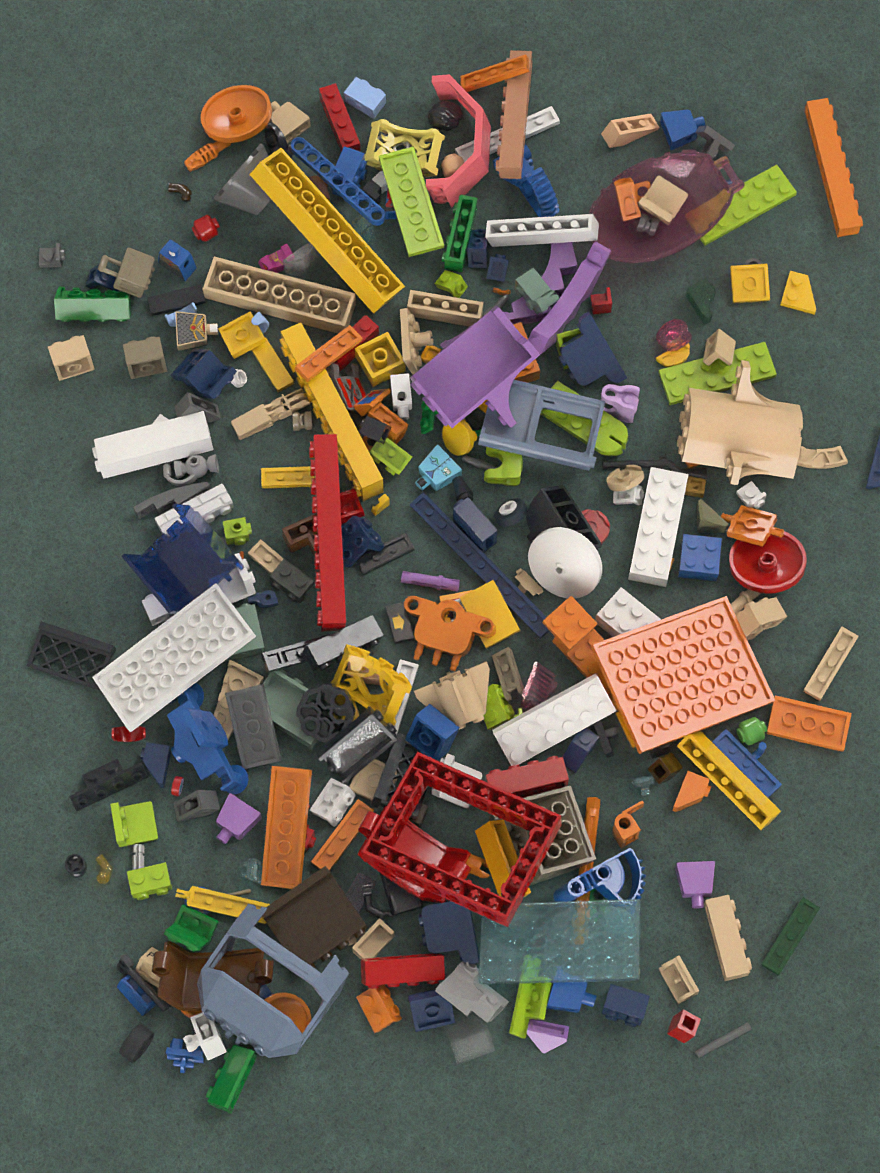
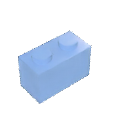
M355 77L344 92V101L374 119L386 104V94L381 89L372 87L366 80Z

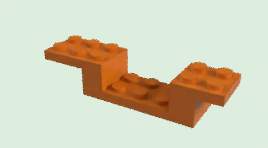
M570 596L545 618L542 623L555 636L552 642L586 678L596 673L615 709L619 711L591 649L593 644L604 641L602 636L594 629L597 626V622Z

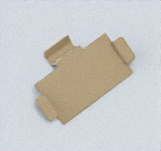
M521 568L516 571L517 575L515 578L520 582L518 588L523 594H525L526 590L533 596L536 594L540 595L543 592V589Z

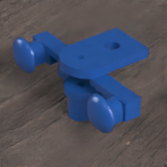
M195 683L177 696L180 706L167 714L175 730L174 746L171 747L172 754L181 764L185 761L192 763L201 780L216 773L218 778H221V791L239 794L248 785V774L242 766H230L222 751L223 748L228 746L227 735L220 722L211 712L200 709L204 701V692L202 687Z

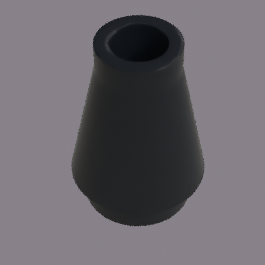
M455 477L452 482L456 501L465 500L467 497L473 501L474 494L463 477Z

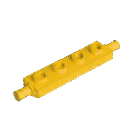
M192 886L189 891L177 889L175 897L187 899V906L236 918L239 917L248 904L255 905L256 909L259 910L261 907L270 905ZM261 917L258 923L266 924V921Z

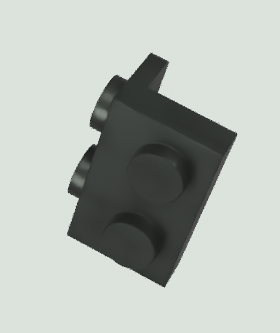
M285 559L281 561L270 575L271 586L274 589L284 591L288 599L292 602L297 601L300 604L303 601V596L314 584L313 579Z

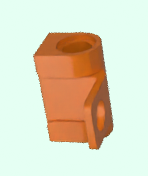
M622 178L614 182L620 215L623 221L641 217L637 202L644 196H639L637 191L642 186L649 190L651 187L649 181L634 184L631 178Z
M379 402L368 412L367 416L392 427L387 437L392 442L397 444L404 437L408 424L384 404ZM363 437L362 440L368 451H370L373 447L367 443V440L370 438Z
M643 800L624 810L615 819L612 833L621 849L638 839L641 829L630 814L644 806Z

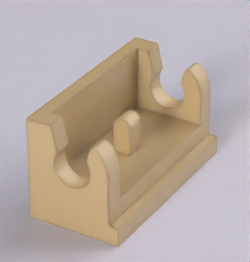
M680 956L661 965L662 967L659 968V971L678 1004L698 994L699 989Z

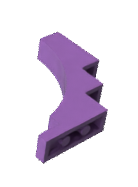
M572 242L550 243L551 255L549 263L541 277L550 289L555 291L554 295L557 293L558 297H561L564 293L562 276L577 272L578 265ZM521 297L511 303V313H503L512 324L521 322L523 325L542 321L551 308L548 307L546 311L537 315L534 310L531 311L527 307L526 300Z
M598 242L593 243L587 258L582 261L557 303L532 330L528 340L538 353L542 354L556 343L557 334L563 332L566 324L575 318L581 303L590 297L611 253L610 249Z

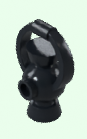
M268 123L265 126V140L271 152L268 155L270 156L282 148L292 159L294 154L291 150V144H287L284 134L276 124Z

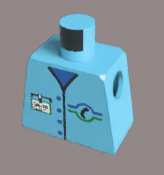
M437 445L419 465V474L422 477L415 484L422 491L429 485L435 491H438L452 483L455 477L462 476V469Z

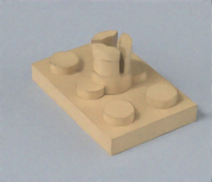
M407 308L400 309L403 361L410 372L415 374L419 367L422 366L418 350L423 346H433V338H431L433 335L431 331L420 333L418 321L416 322L414 315Z

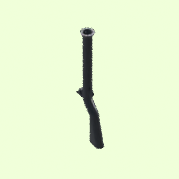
M666 454L661 455L659 460H602L603 470L607 468H626V465H637L641 468L656 467L658 469L667 467L671 471L688 474L690 477L707 479V468H679L672 461L667 460Z

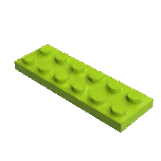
M414 146L379 155L381 168L408 256L411 257L444 248L443 239Z
M775 165L685 215V218L702 243L707 245L796 196L797 192L778 165Z
M762 342L735 349L733 362L730 366L720 358H717L708 366L703 362V358L660 369L658 373L669 405L683 402L684 395L688 394L689 388L713 392L732 389L733 383L736 384L737 381L735 373L737 366L741 364V360L749 361L751 384L776 377L777 373L766 343Z

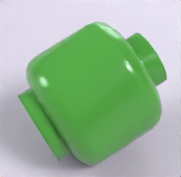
M752 717L740 722L736 731L741 743L752 745L764 740L767 727L764 721Z

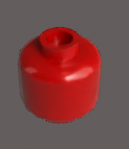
M204 215L194 221L192 230L198 240L201 239L203 242H206L218 235L217 228L220 225L216 218L212 219L210 215Z

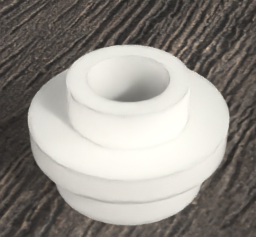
M235 369L237 372L231 383L235 387L240 388L247 382V376L243 370Z

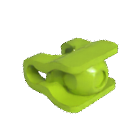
M486 447V454L501 460L502 465L495 469L486 470L484 472V481L490 484L518 486L523 467L522 455Z

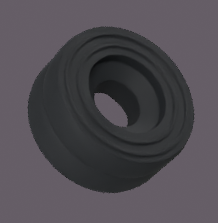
M139 1024L125 1039L119 1053L128 1061L134 1063L147 1050L154 1038V1033L143 1024Z

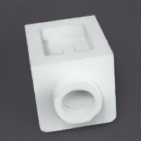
M752 481L736 491V494L746 507L758 509L765 503L766 493H761Z
M640 485L629 490L613 492V503L616 505L631 503L642 505L644 491Z

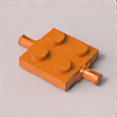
M741 505L738 512L733 516L724 513L721 515V518L731 523L727 530V537L763 546L771 534L782 537L784 534V529L774 527L777 521L776 514Z

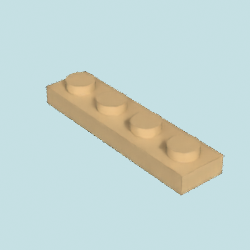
M841 627L803 692L819 701L822 699L859 637L858 635Z

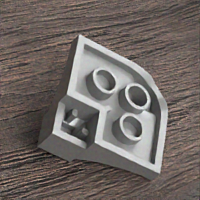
M463 961L438 985L435 991L466 1016L473 1011L487 1023L491 1022L507 1006L509 1001L482 981L480 977L481 970L475 964H468L469 962L465 963Z

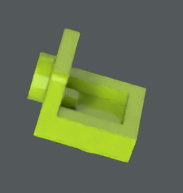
M447 270L435 282L437 288L450 292L456 298H460L468 288L461 275Z

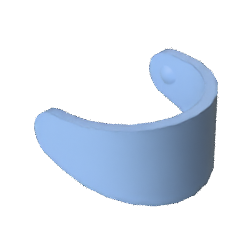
M194 302L178 311L197 313V308ZM175 312L169 315L165 314L164 317L169 326L176 327Z
M261 312L256 313L251 320L253 325L259 326L263 334L267 331L269 322Z

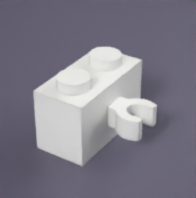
M204 1012L190 1018L196 1034L187 1035L183 1038L188 1052H192L198 1046H201L207 1060L227 1052L215 1021L206 1018Z

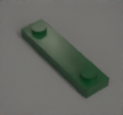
M804 897L801 899L761 964L763 967L779 976L820 907Z

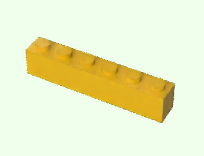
M701 731L685 736L677 745L760 830L768 826L781 812Z

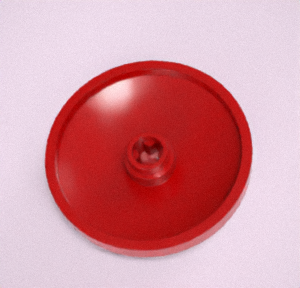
M784 531L782 537L771 534L763 546L737 539L730 550L729 567L733 577L743 587L758 593H778L793 587L800 581L805 573L807 558L805 549L799 540Z

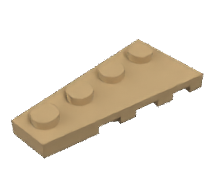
M229 660L218 704L214 712V716L222 725L228 740L234 730L225 693L261 685L264 680L263 676L232 660Z

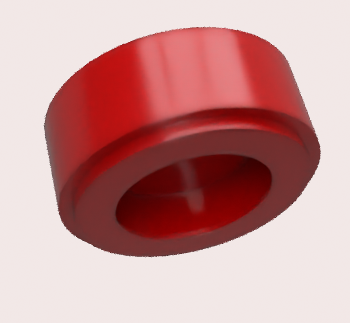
M175 776L171 788L172 795L180 796L184 777Z

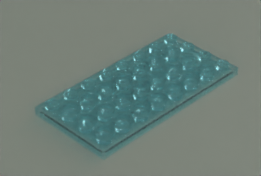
M641 900L520 903L508 927L482 916L479 983L640 981Z

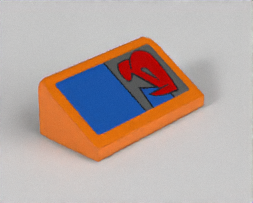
M373 390L353 407L361 416H365L379 402H382L391 393V390Z

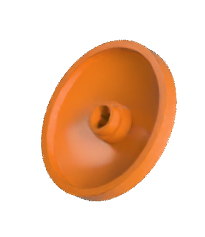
M250 85L228 87L213 95L206 102L201 111V123L205 133L216 141L224 143L241 142L252 138L265 128L272 116V105L268 95L260 88Z

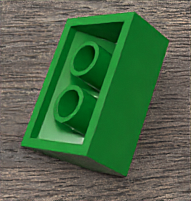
M233 1045L232 1049H227L224 1056L226 1062L223 1068L219 1067L215 1075L217 1081L214 1087L210 1086L206 1095L208 1098L207 1102L210 1105L230 1114L232 1113L256 1061L257 1056L254 1051L237 1045Z

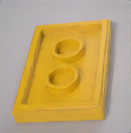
M494 580L460 597L467 612L487 617L495 624L496 633L490 638L480 636L486 649L521 631ZM491 624L483 625L482 631L488 632L491 629Z

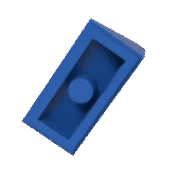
M129 975L125 976L118 983L117 988L142 1016L156 1005Z

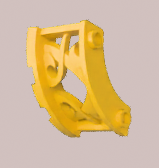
M346 644L343 657L331 683L347 690L351 695V699L365 708L370 706L374 711L376 709L379 710L384 717L383 720L387 724L390 722L395 726L397 722L395 717L403 698L412 689L409 680L402 672L398 674L394 671V665L380 657L377 660L369 656V651ZM348 661H349V662H350L351 669H346V670H345V668H346V666H347V664H348ZM365 667L369 669V672L362 671L366 670ZM343 674L353 675V677L344 680L349 681L351 685L340 682ZM378 674L380 686L384 693L370 694L363 677Z

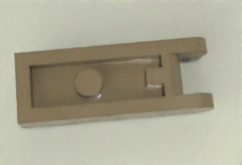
M507 647L492 655L505 699L507 701L512 700L510 693L518 689L521 695L524 694L525 690L512 649Z

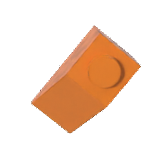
M687 771L672 811L678 812L701 802L703 796L708 797L711 786L708 785L710 779Z

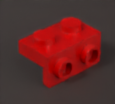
M355 488L340 493L341 524L346 523L352 516L360 518L365 516Z

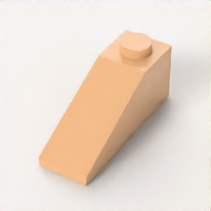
M652 114L611 120L601 135L609 148L624 146L658 130L660 127Z

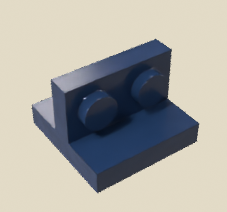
M436 989L408 995L416 1032L455 1023L452 1004L435 991Z

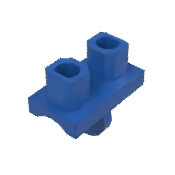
M173 1038L170 1048L167 1047L166 1054L167 1059L174 1060L173 1066L180 1067V1073H185L186 1068H194V1062L204 1063V1053L201 1046H198L192 1052H188L187 1049H183V1040Z

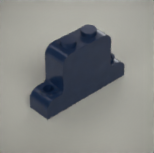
M587 312L580 316L577 326L581 333L563 343L560 347L561 356H559V359L563 366L568 365L571 370L568 374L572 381H577L580 385L584 386L603 375H606L610 382L613 381L615 383H620L627 379L591 314Z
M451 901L429 904L423 908L422 914H419L420 926H424L425 934H422L423 946H427L431 953L459 950L461 961L469 962L468 964L480 962L471 910Z

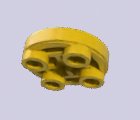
M465 418L453 428L449 425L443 426V441L446 448L452 454L462 456L472 450L474 442L477 440V434L475 431H472Z

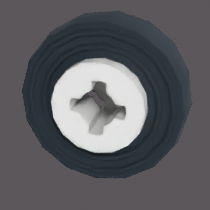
M521 498L510 499L496 510L494 518L501 527H509L524 518L528 507Z

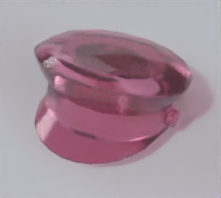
M673 319L666 322L658 330L656 336L658 344L666 351L678 350L687 345L692 338L687 324L681 319Z

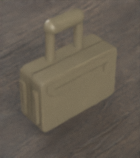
M127 248L122 262L103 255L98 270L116 277L113 285L115 289L141 298L144 290H147L148 285L151 283L149 278L152 277V272L155 271L153 267L155 258L132 248ZM110 262L120 266L118 273L107 269V263Z

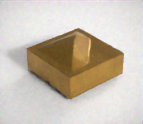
M688 476L685 495L703 498L707 479Z

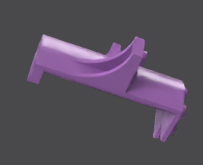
M495 306L464 332L440 344L442 347L440 353L410 377L412 388L418 395L421 393L424 395L422 400L433 412H438L436 416L445 427L449 425L453 428L485 400H488L485 404L492 412L494 410L498 412L500 416L497 418L504 426L508 425L512 428L516 424L509 408L510 387L518 373L540 354L530 341L519 333L502 310Z

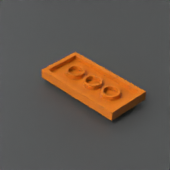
M774 696L776 701L772 705L766 734L841 752L844 751L852 713Z

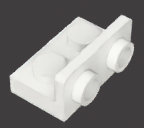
M331 778L310 811L335 827L342 819L349 805L352 804L356 794L349 786Z

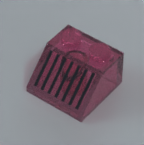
M535 662L521 697L520 708L530 710L548 700L551 692L555 693L558 682H555L556 675L538 662Z

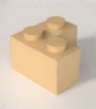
M766 597L757 603H754V601L749 602L744 606L743 611L735 614L747 641L755 638L761 631L777 626L787 618L777 597L771 599Z

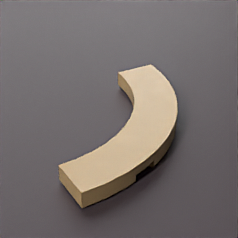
M801 446L797 465L807 468L824 469L846 465L848 461L841 446L816 450L806 449Z

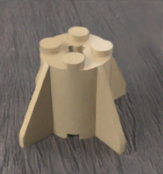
M487 661L469 669H464L465 673L463 674L460 673V670L453 673L447 672L446 676L439 678L440 683L436 684L434 681L432 684L415 690L416 698L425 706L429 704L434 706L460 727L459 730L466 727L468 722L473 721V723L482 721L484 719L483 715L486 713L490 671Z

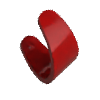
M126 726L112 727V739L114 741L136 742L146 737L144 726H138L132 732Z

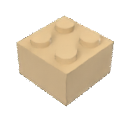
M84 335L74 336L70 340L55 342L48 346L59 381L95 370Z

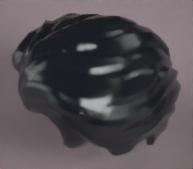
M441 101L433 105L429 111L428 120L434 129L449 131L458 126L463 113L459 105L449 101Z

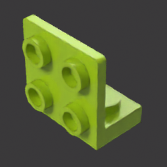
M151 801L120 807L118 802L110 804L116 841L119 847L158 840Z

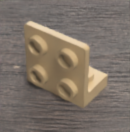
M657 176L645 196L639 201L638 207L669 226L687 199L688 193L661 176Z

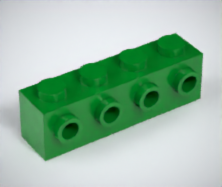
M459 195L458 203L455 202L453 213H455L454 219L451 218L449 226L451 234L447 235L445 244L447 251H443L442 255L444 269L463 272L467 248L477 212L478 198Z

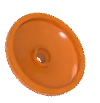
M282 992L264 999L288 1016L301 1033L304 1032L312 1020L307 1004L294 994Z

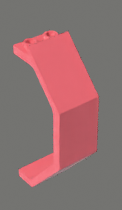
M451 75L432 76V84L439 99L457 100L475 119L473 154L452 176L448 178L426 179V188L434 203L444 204L449 202L452 208L455 202H458L459 195H466L489 172L491 126L483 108Z

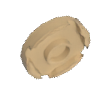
M626 465V468L622 470L617 468L607 477V485L613 491L629 490L642 482L644 472L637 465Z

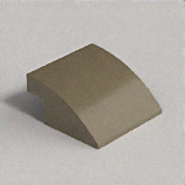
M571 786L523 798L561 815L562 822L530 885L555 878L596 861ZM492 814L489 816L490 821L503 820ZM504 820L519 858L520 850L526 845L530 831Z

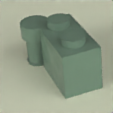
M534 268L515 279L514 289L517 295L523 297L526 300L527 307L531 311L534 310L537 315L546 311L548 307L559 300L557 293L554 295L555 291L550 289Z

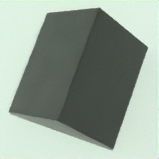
M670 743L648 750L652 759L670 752Z

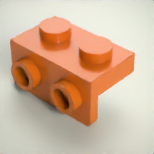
M380 985V988L368 989L356 997L374 1033L380 1032L390 1024L402 1019L400 1010L394 1004L391 993L385 985Z

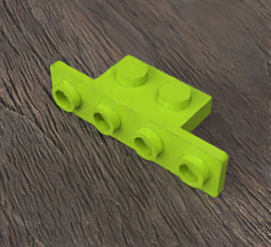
M526 955L524 959L509 1031L510 1034L519 1038H526L529 1019H545L552 984L551 979L538 978L541 960L531 955Z

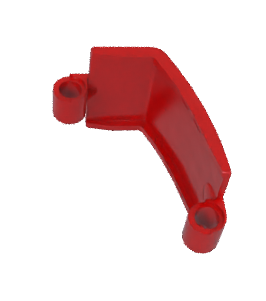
M387 806L384 807L380 816L368 811L358 828V831L366 837L358 852V856L362 859V850ZM408 820L394 848L399 847L401 851L411 856L416 855L418 859L429 864L434 863L436 867L447 872L451 871L455 876L466 880L471 871V868L466 864L471 853L468 850L445 846ZM369 864L392 882L423 901L444 903L446 900L441 896Z

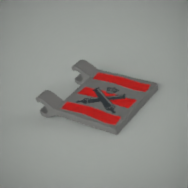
M352 363V369L350 367L345 369L348 376H339L338 365L331 364L332 369L326 368L329 377L332 378L347 411H356L353 406L367 395L359 377L358 365Z

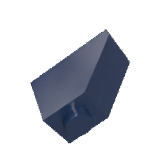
M587 728L579 731L563 755L565 766L576 773L597 745L599 736Z
M146 742V747L142 748L141 760H143L145 767L160 788H165L171 748L168 745Z

